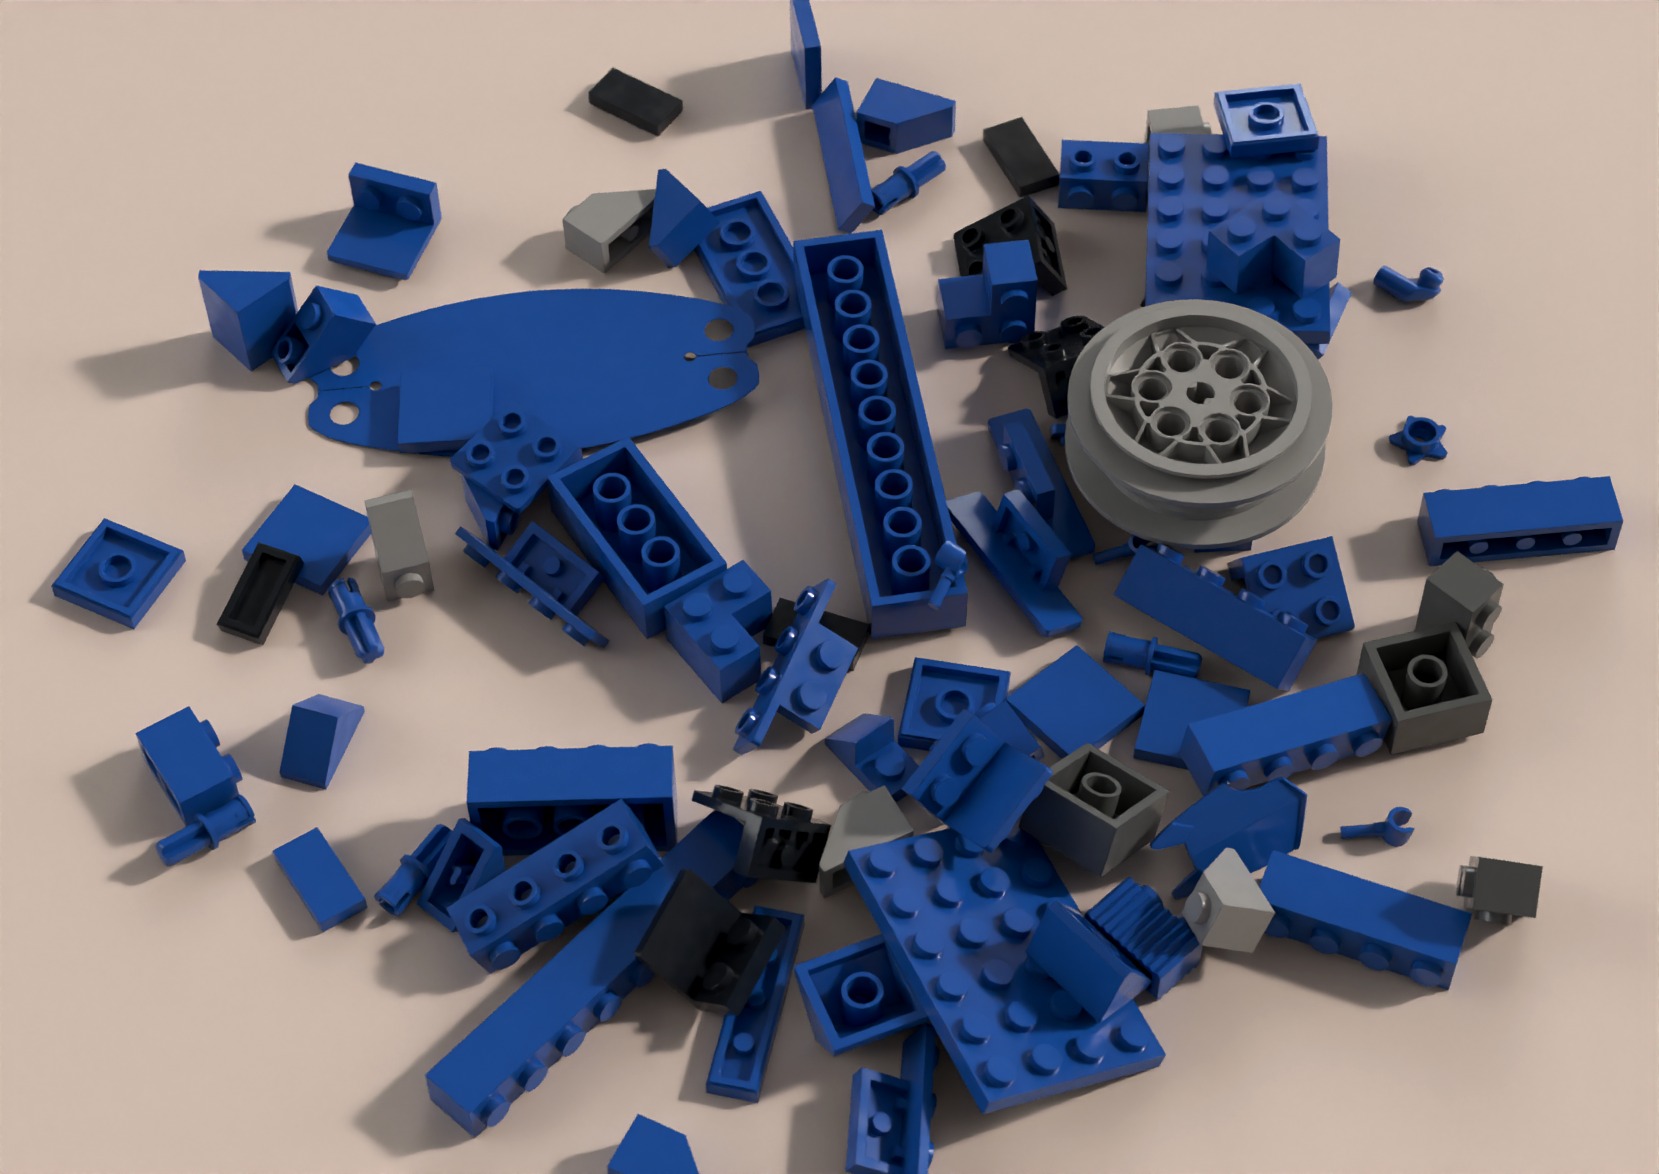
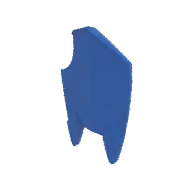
M1284 777L1275 778L1261 787L1250 790L1232 789L1224 783L1214 788L1171 821L1150 842V847L1154 850L1184 844L1195 868L1171 892V896L1175 899L1188 897L1195 889L1203 872L1225 848L1235 849L1250 873L1267 866L1273 850L1288 854L1293 850L1299 849L1304 827L1307 794Z

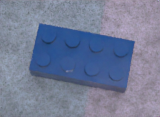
M629 436L547 476L551 512L590 564L606 576L604 583L646 639L666 630L665 605L727 569V562Z
M646 743L637 747L591 745L587 748L558 749L552 746H542L537 749L507 750L494 747L485 751H469L467 783L469 819L473 825L502 846L503 856L532 855L620 799L640 819L657 852H668L677 844L678 799L673 746H659Z

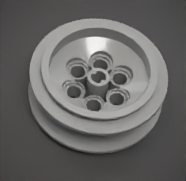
M1190 299L1152 304L1129 312L1109 323L1086 344L1078 356L1072 369L1068 386L1067 402L1069 415L1065 430V455L1073 480L1083 496L1102 516L1123 530L1142 539L1177 548L1216 549L1236 546L1262 538L1276 531L1295 517L1309 502L1320 481L1325 461V442L1332 420L1333 404L1331 389L1320 362L1308 346L1292 331L1264 314L1235 304L1213 300Z

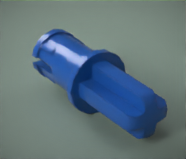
M931 151L907 168L903 166L895 168L892 176L871 189L875 204L873 211L883 215L902 200L918 196L921 186L945 171L946 164L941 159L940 154L936 151Z
M340 578L334 581L328 588V595L340 617L338 619V627L343 634L348 635L356 656L362 659L365 664L373 663L376 658H380L384 654V646L374 626L376 615L372 608L366 606L356 580L348 578L349 591L345 579Z
M1112 631L1108 634L1103 654V662L1145 670V675L1148 676L1151 675L1152 670L1197 678L1202 664V656L1199 653L1159 645L1158 638L1153 637L1150 641Z
M238 795L224 805L204 815L202 813L195 814L193 817L194 823L157 842L155 845L157 853L166 866H172L207 846L211 850H215L219 847L218 842L256 823V819L253 817L255 816L245 797Z
M443 824L436 825L411 855H403L400 859L401 866L374 895L375 900L380 902L379 905L383 909L397 917L402 914L414 896L426 885L452 830Z

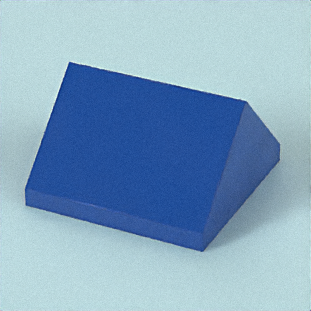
M199 270L198 279L212 336L251 372L273 358L270 354L271 350L298 312L290 272Z
M1056 899L1047 908L1025 950L1045 972L1099 1023L1143 992L1153 982L1079 911Z
M882 934L794 966V973L814 1038L833 1056L930 1021Z

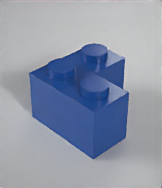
M1278 188L1208 231L1206 269L1235 294H1239L1272 273L1303 299L1337 278L1340 238Z
M1029 240L984 244L983 275L938 279L937 310L945 349L1017 343L1021 341L1020 338L1023 335L1035 331L1038 280Z
M741 560L664 606L667 641L721 703L758 682L761 676L760 646L752 637L766 628L772 616L771 590L744 560Z

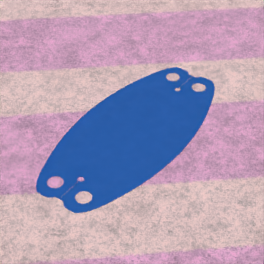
M617 289L525 291L447 304L375 325L355 354L359 360V366L352 374L340 376L329 368L311 376L310 380L318 385V398L309 406V426L318 433L338 441L399 452L397 441L401 372L492 366L493 416L510 399H513L581 446V449L613 443L628 436L630 438L638 437L704 416L724 408L752 392L759 385V370L757 363L748 358L747 345L755 338V324L749 314L725 304L670 294ZM724 319L732 324L733 333L726 340H711L704 332L707 324L713 320ZM687 353H694L696 358L693 361H686L684 356ZM720 367L733 369L737 374L736 383L724 390L712 387L708 378L713 370ZM373 382H380L382 385L379 390H372L369 386ZM350 402L359 409V415L356 420L345 425L333 422L330 417L333 407L339 403ZM459 450L418 452L413 454L453 457Z

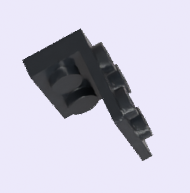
M1029 195L966 226L953 235L960 277L983 275L984 244L1029 240L1038 280L1037 284L1040 283L1051 296L1067 289L1055 224Z
M1085 316L1066 318L1060 323V327L1047 332L1034 331L1027 333L1020 338L1021 342L1008 346L1010 357L1039 373L1048 415L1055 419L1068 415L1067 396L1069 379L1078 356L1086 344L1104 328L1101 324Z
M714 785L713 792L694 790L692 801L745 821L733 872L749 878L807 883L817 882L819 863L827 843L831 824L812 818L814 811L812 808L790 802H784V805L781 806L777 804V795L758 789H749L748 796H743L744 792L723 785Z
M681 869L637 946L634 956L700 1011L739 1017L787 927L774 916L740 912L692 870Z

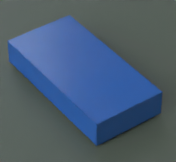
M318 827L273 850L275 861L322 932L367 909L366 899Z

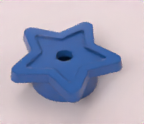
M1408 416L1403 431L1389 436L1390 444L1405 450L1410 465L1417 464L1425 457L1445 459L1448 454L1440 442L1446 431V426L1438 425L1429 418ZM1416 439H1423L1424 442H1418Z

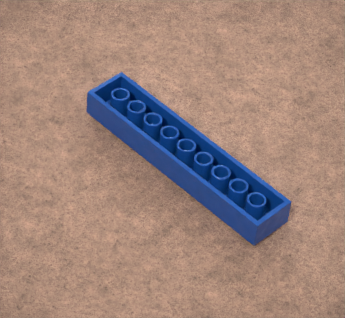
M875 230L793 241L794 280L871 639L966 626L968 591L964 575L954 579L939 610L928 606L930 598L941 578L940 576L944 572L942 568L935 564L936 554L945 542L952 541L956 544L883 231Z

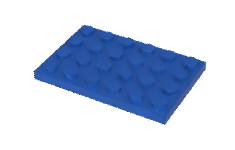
M1150 133L1145 306L1166 301L1190 299L1231 303L1249 308L1279 322L1292 331L1305 344H1329L1330 282L1301 299L1271 273L1239 294H1235L1206 269L1208 231L1278 188L1329 229L1327 136H1319V146L1316 150L1230 158L1223 134Z
M1021 816L1013 825L1007 838L1000 842L991 853L949 828L849 850L843 862L982 1114L1156 1068L1161 1065L1166 1056V1053L1133 999L1099 1023L1025 952L1047 908L1055 899L1080 913L1081 911L1039 841L1018 827Z

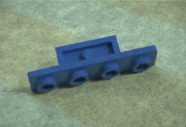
M1023 409L990 418L987 428L998 449L1001 466L1005 472L1009 473L1015 490L1019 489L1058 538L1064 542L1072 554L1070 559L1094 553L1095 542L1031 410Z
M1019 489L1004 493L997 511L981 492H974L946 500L951 522L1043 637L1054 636L1080 627L1083 620L1082 616L1058 588L1072 554Z
M531 521L505 557L501 556L461 526L455 534L467 543L463 549L466 555L484 568H486L489 562L498 567L500 571L495 577L517 594L522 588L531 593L533 597L528 603L550 620H552L555 614L559 615L567 622L562 630L578 643L586 646L589 640L605 648L610 640L580 618L578 614L606 576L534 521Z
M826 579L813 587L807 586L797 598L794 605V611L797 612L792 626H788L781 633L775 644L774 650L778 652L774 664L772 667H768L760 676L755 687V692L759 695L753 708L745 711L736 726L735 733L739 737L733 750L738 754L748 753L762 744L776 712L811 734L821 729L858 650V647L819 623L836 587V583L830 579Z
M924 1023L904 1041L900 1078L861 1067L853 1074L846 1158L847 1173L928 1174V1168L934 1155V1144L930 1141V1126L937 1105L936 1094L932 1092L933 1073L939 1061V1048L935 1045L936 1030L933 1025Z

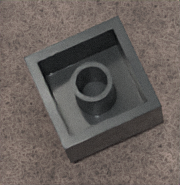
M1456 621L1363 643L1357 675L1366 674L1392 719L1384 738L1391 755L1484 733L1493 699Z
M1086 743L1049 767L1053 772L1051 777L1043 786L1040 795L1022 813L1018 826L1034 836L1041 844L1052 847L1075 861L1082 869L1102 877L1155 838L1170 791L1091 744Z

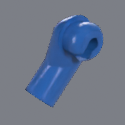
M1384 265L1375 275L1373 284L1401 301L1410 302L1436 297L1441 292L1440 285L1443 283L1444 277L1440 271L1428 267L1421 270L1419 278L1408 279Z

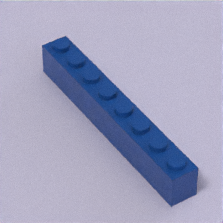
M713 810L661 858L664 864L663 867L653 872L651 877L643 884L629 887L425 1074L430 1100L474 1138L487 1126L494 1127L508 1113L510 1105L524 1091L530 1092L537 1088L546 1077L548 1069L562 1056L567 1057L573 1054L582 1044L587 1032L599 1021L605 1022L618 1011L622 1000L633 989L644 987L655 976L654 972L635 958L634 952L681 869L692 870L727 901L742 887L749 888L759 879L745 877L733 872L744 825L732 816Z

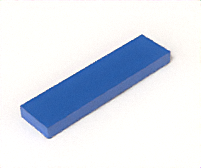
M835 77L812 106L838 230L851 234L874 209L875 204L848 81Z
M755 905L752 914L774 916L787 928L739 1017L724 1016L706 1082V1091L709 1094L758 1103L802 937L805 915Z

